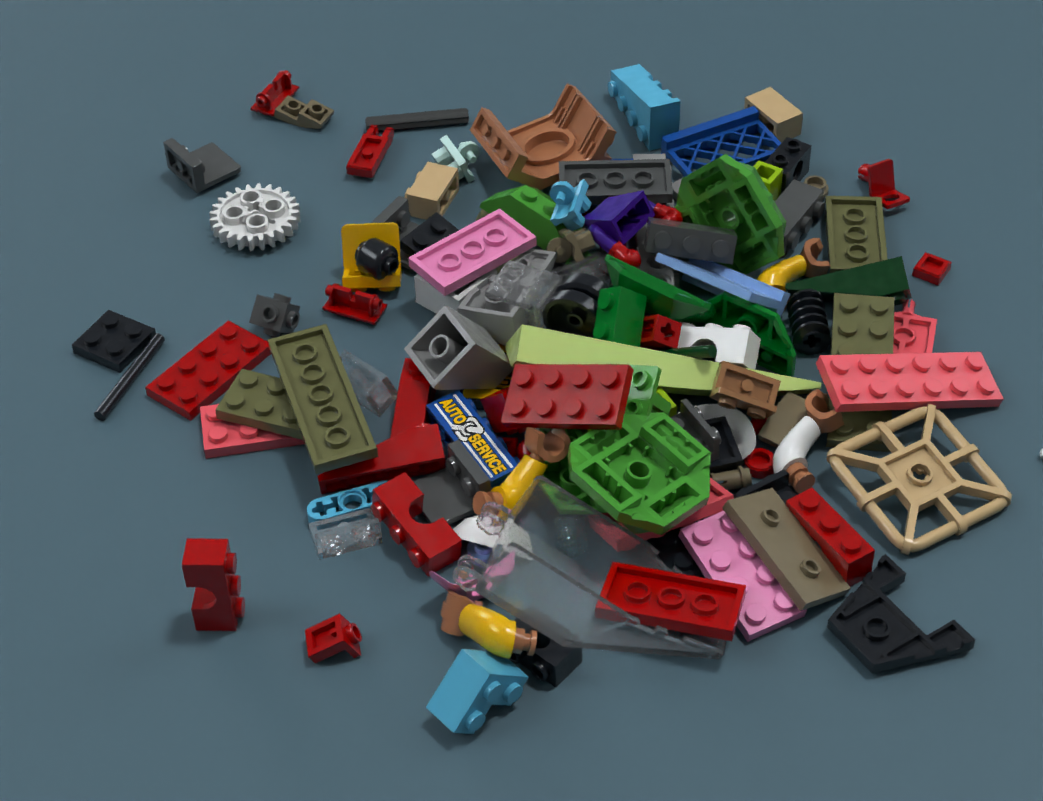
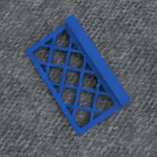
M755 106L662 136L661 154H666V159H670V162L685 177L692 173V169L697 170L708 164L696 161L697 157L713 161L724 155L719 153L720 150L734 152L733 156L729 155L734 160L754 166L758 160L765 162L781 142L759 120L760 112ZM759 132V133L761 134V137H760V136H755V135H753V134H756V133ZM735 140L739 141L738 144L729 143ZM743 142L757 144V147H748L742 144ZM762 145L773 147L774 150H764L761 147ZM711 148H716L715 152L705 151ZM742 153L752 155L753 157L746 159L738 157V154ZM688 156H692L691 160L682 159Z

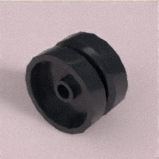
M572 273L566 276L542 312L543 323L546 329L593 338L600 289L610 287L599 278L586 273Z

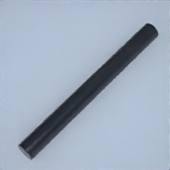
M156 333L94 412V416L98 420H105L163 344L165 338L161 334Z

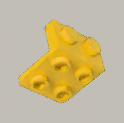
M394 222L345 224L341 229L344 266L342 276L343 287L352 289V292L357 290L364 292L367 288L392 291L396 287H401L402 272L398 224ZM370 238H378L395 247L398 252L399 266L397 271L392 275L385 276L382 280H377L364 274L356 265V249L362 242Z

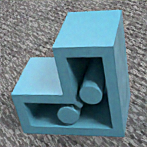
M461 649L426 708L453 733L474 734L485 722V715L491 705L511 706L519 699L523 692V686L529 676L509 659L495 656L488 651Z

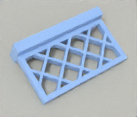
M659 252L655 258V261L684 273L681 280L716 295L724 291L774 311L780 317L790 296L788 292L717 262L691 258L687 262Z

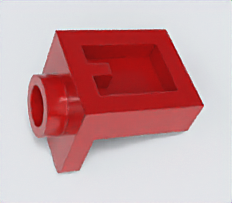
M340 613L305 629L308 657L314 663H318L343 650H346L353 658L361 656L359 642L362 641L360 630L355 623H350Z

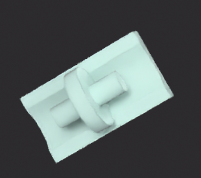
M447 135L442 137L440 140L443 147L432 153L436 163L458 168L459 180L465 177L468 183L474 181L475 177L469 170L468 164L477 161L480 152L479 147L475 142L467 141L461 142L457 149Z

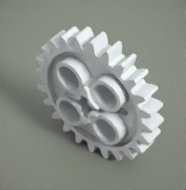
M260 183L255 188H251L247 184L246 190L236 187V193L234 194L227 191L225 192L226 198L219 197L218 204H213V211L209 212L210 225L214 237H219L220 243L227 242L229 248L238 244V250H242L245 246H249L250 251H253L255 246H259L261 250H264L266 244L275 247V241L278 240L284 243L285 236L292 237L293 230H298V223L301 222L299 203H296V197H290L289 191L282 193L281 187L272 190L271 184L265 188H261Z

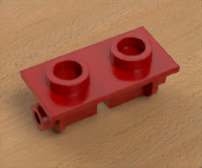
M287 70L279 71L272 80V84H268L262 92L256 95V103L250 109L265 115L274 116L275 109L288 95L292 97L299 89V86L291 83L290 72Z
M334 283L326 287L325 295L329 296V299L322 307V310L375 325L387 308V304H384L382 299H379L376 294L372 295L357 290L355 295H352V289Z

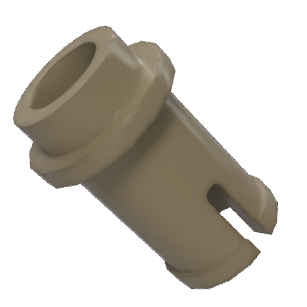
M737 466L736 470L710 473V478L714 481H724L718 484L726 490L752 486L749 468Z

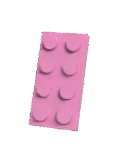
M498 209L408 257L409 267L446 296L537 246L536 236L504 211Z
M725 511L680 529L679 538L705 578L746 585V595L737 627L747 642L805 616L807 609L800 611Z

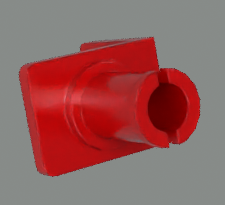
M886 159L871 165L866 163L860 166L858 174L861 175H858V178L869 183L870 197L882 198V207L891 209L910 202L909 196L895 190L893 160ZM889 198H897L894 201H886Z

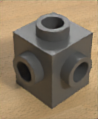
M274 293L273 298L257 294L249 323L264 327L263 333L279 337L281 333L290 334L293 333V330L299 323L300 306L291 304V297Z

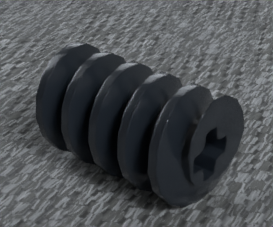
M803 289L795 292L787 302L788 319L790 321L794 347L799 352L807 355L821 353L831 343L823 297L820 292L813 289Z

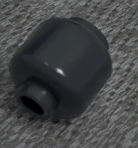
M370 238L362 242L356 249V265L364 274L377 280H382L385 276L392 275L397 271L399 266L398 252L392 245L378 238Z

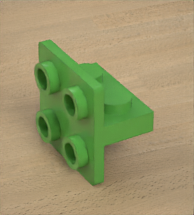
M630 365L634 372L625 414L649 416L650 413L664 412L669 416L671 403L656 393L661 369L658 366Z

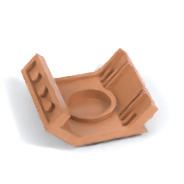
M568 83L553 110L546 116L507 131L491 110L481 107L470 129L506 178L540 190L559 182V161L611 160L612 158L606 151L612 145L614 136L617 133L576 86Z

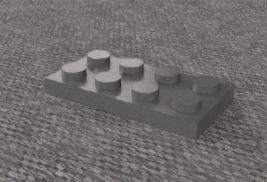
M670 159L559 161V181H567L573 187H576L581 180L585 179L589 185L586 196L591 201V205H599L608 197L642 190L647 199L655 204L673 203Z

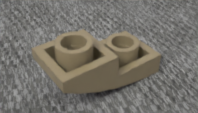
M288 95L275 109L274 117L299 127L319 129L334 114V110L313 99L308 104H305Z
M788 391L778 403L776 413L768 417L758 434L759 440L777 448L788 432L804 416H807L805 399Z

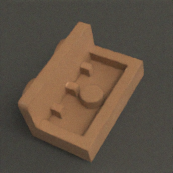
M722 361L719 363L709 398L717 400V404L727 409H736L737 407L746 410L748 416L763 420L765 417L772 416L777 411V406L774 404L781 381Z

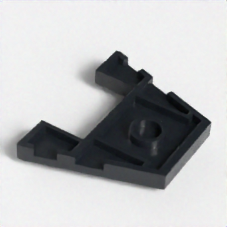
M886 554L879 559L876 568L872 572L867 573L858 589L854 593L851 592L828 619L827 628L871 673L973 649L975 639L955 620L926 635L884 594L902 584L906 573Z

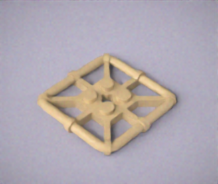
M928 404L927 407L915 408L885 423L879 421L872 425V429L839 443L827 453V462L856 498V505L862 512L866 511L887 539L896 548L900 549L902 554L909 555L910 552L921 551L954 534L959 536L967 532L968 527L1000 512L1011 504L1012 494L980 457V450L974 444H969L951 421L940 410L936 409V405ZM924 419L921 440L904 447L893 434L895 431ZM934 422L958 449L957 451L944 457L930 441ZM878 440L886 445L891 454L880 459L853 451ZM961 462H969L988 485L962 479L953 466ZM846 465L877 472L886 485L867 493ZM913 472H916L918 475L924 474V480L915 478ZM957 493L990 500L991 502L961 515L947 498ZM895 495L908 510L904 537L876 503ZM935 505L947 519L948 523L913 539L918 512Z

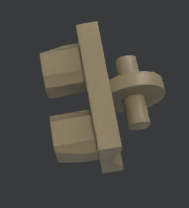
M584 227L574 232L564 228L558 231L561 237H556L549 241L546 251L557 252L555 262H565L569 258L579 262L584 259L582 253L596 247L590 231Z

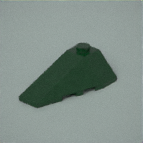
M902 256L786 284L790 297L800 290L813 289L821 293L823 301H833L834 293L895 297L894 306L906 302V299L912 298Z

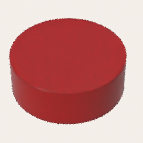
M755 448L744 459V468H749L751 477L763 479L774 473V454L764 448Z

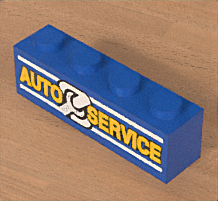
M459 389L426 405L429 424L438 423L441 441L448 449L447 444L459 439L490 479L491 490L499 486L520 462L517 456L512 457L503 438L494 435L489 421L485 417L481 418L474 402L470 398L466 399Z

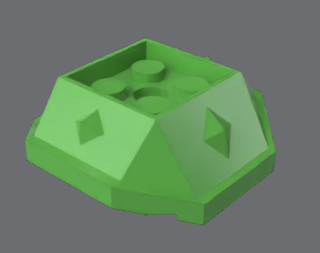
M724 154L682 178L678 191L677 205L674 208L681 212L683 222L734 229L737 234L733 264H719L746 275L784 255L786 220L773 200V194L768 191L754 166L738 162L729 155Z
M664 412L650 413L649 416L624 414L621 430L592 429L569 445V478L595 501L597 509L609 513L632 535L646 532L662 535L707 505L710 496L709 467L711 452Z

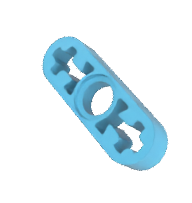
M387 480L377 481L314 499L307 506L310 526L317 530H326L374 516L371 510L373 489L386 483ZM351 501H357L361 503V505L356 509H348L345 507V505Z

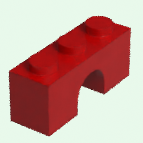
M404 472L373 489L371 510L375 518L379 522L383 521L389 528L390 535L395 543L398 545L402 544L407 550L412 564L416 568L420 567L427 576H430V571L437 572L460 558L462 539L443 517L429 524L418 523L412 519L423 512L424 494L408 474Z
M812 487L786 500L787 507L811 538L820 545L825 556L850 587L861 582L868 572H872L875 549Z
M187 538L182 570L186 587H196L191 608L196 631H236L239 617H244L245 599L244 597H239L241 577L240 575H235L237 556L236 553H231L228 539Z

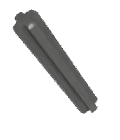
M467 108L371 116L366 117L365 124L366 130L371 125H378L379 131H384L386 127L401 130L466 124L469 122V113Z

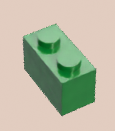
M622 286L600 289L593 338L640 347L647 296Z

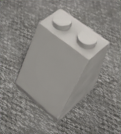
M446 305L404 348L430 385L436 390L495 389L514 369V367H511L507 355L485 328Z

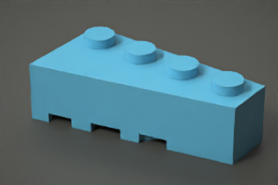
M640 64L611 70V81L608 82L610 96L615 98L619 110L625 113L629 125L634 127L638 139L644 142L648 150L661 148L662 136L679 131L681 101L677 97L671 98L672 93L668 89L662 90L661 83L658 80L653 81L652 75Z

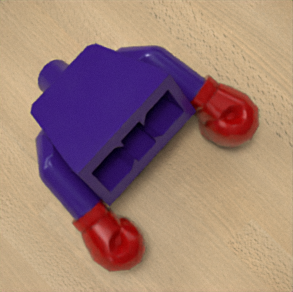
M642 190L606 198L591 213H587L584 216V226L590 231L594 242L609 255L640 269L641 257L639 252L634 249H628L624 244L648 222V217L683 222L681 212L676 208L660 203L654 204L649 201Z

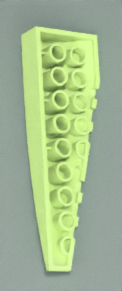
M524 324L508 340L505 347L511 367H514L515 364H629L658 366L661 369V375L657 388L661 387L666 393L710 396L719 367V362ZM746 368L781 381L777 396H785L788 391L798 395L810 394L816 389H821V382Z

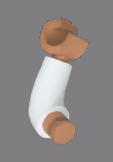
M819 389L807 395L805 399L807 416H804L788 432L773 456L774 474L786 470L789 473L788 485L793 486L797 493L810 489L815 483V477L808 471V462L805 459L810 448L821 433L835 431L844 425L841 412H836L835 409L829 411L828 394L823 393Z

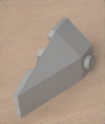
M531 248L507 264L508 269L499 276L496 274L490 276L487 285L481 289L475 287L469 291L457 308L458 313L485 328L497 344L506 346L508 340L522 324H530L556 261L557 252Z

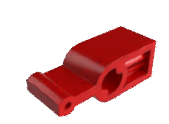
M660 314L645 316L640 347L652 350L678 348L682 323Z

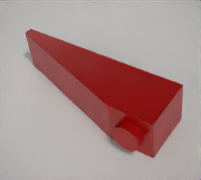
M405 358L390 438L406 429L413 428L417 424H429L426 405L434 401L436 389L430 385L411 358Z
M428 423L417 424L413 428L406 429L377 444L378 457L326 471L317 477L321 494L356 488L381 480L389 481L404 472L409 477H414L441 470L446 467L438 423L432 425Z

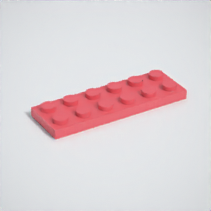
M981 352L820 355L816 361V366L836 412L913 410L923 406L927 407L928 404L936 405V409L999 407L1004 400Z

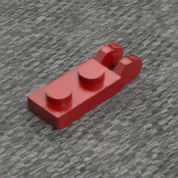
M371 125L366 134H363L347 163V174L373 178L393 141L394 129L386 127L382 136H378V125Z

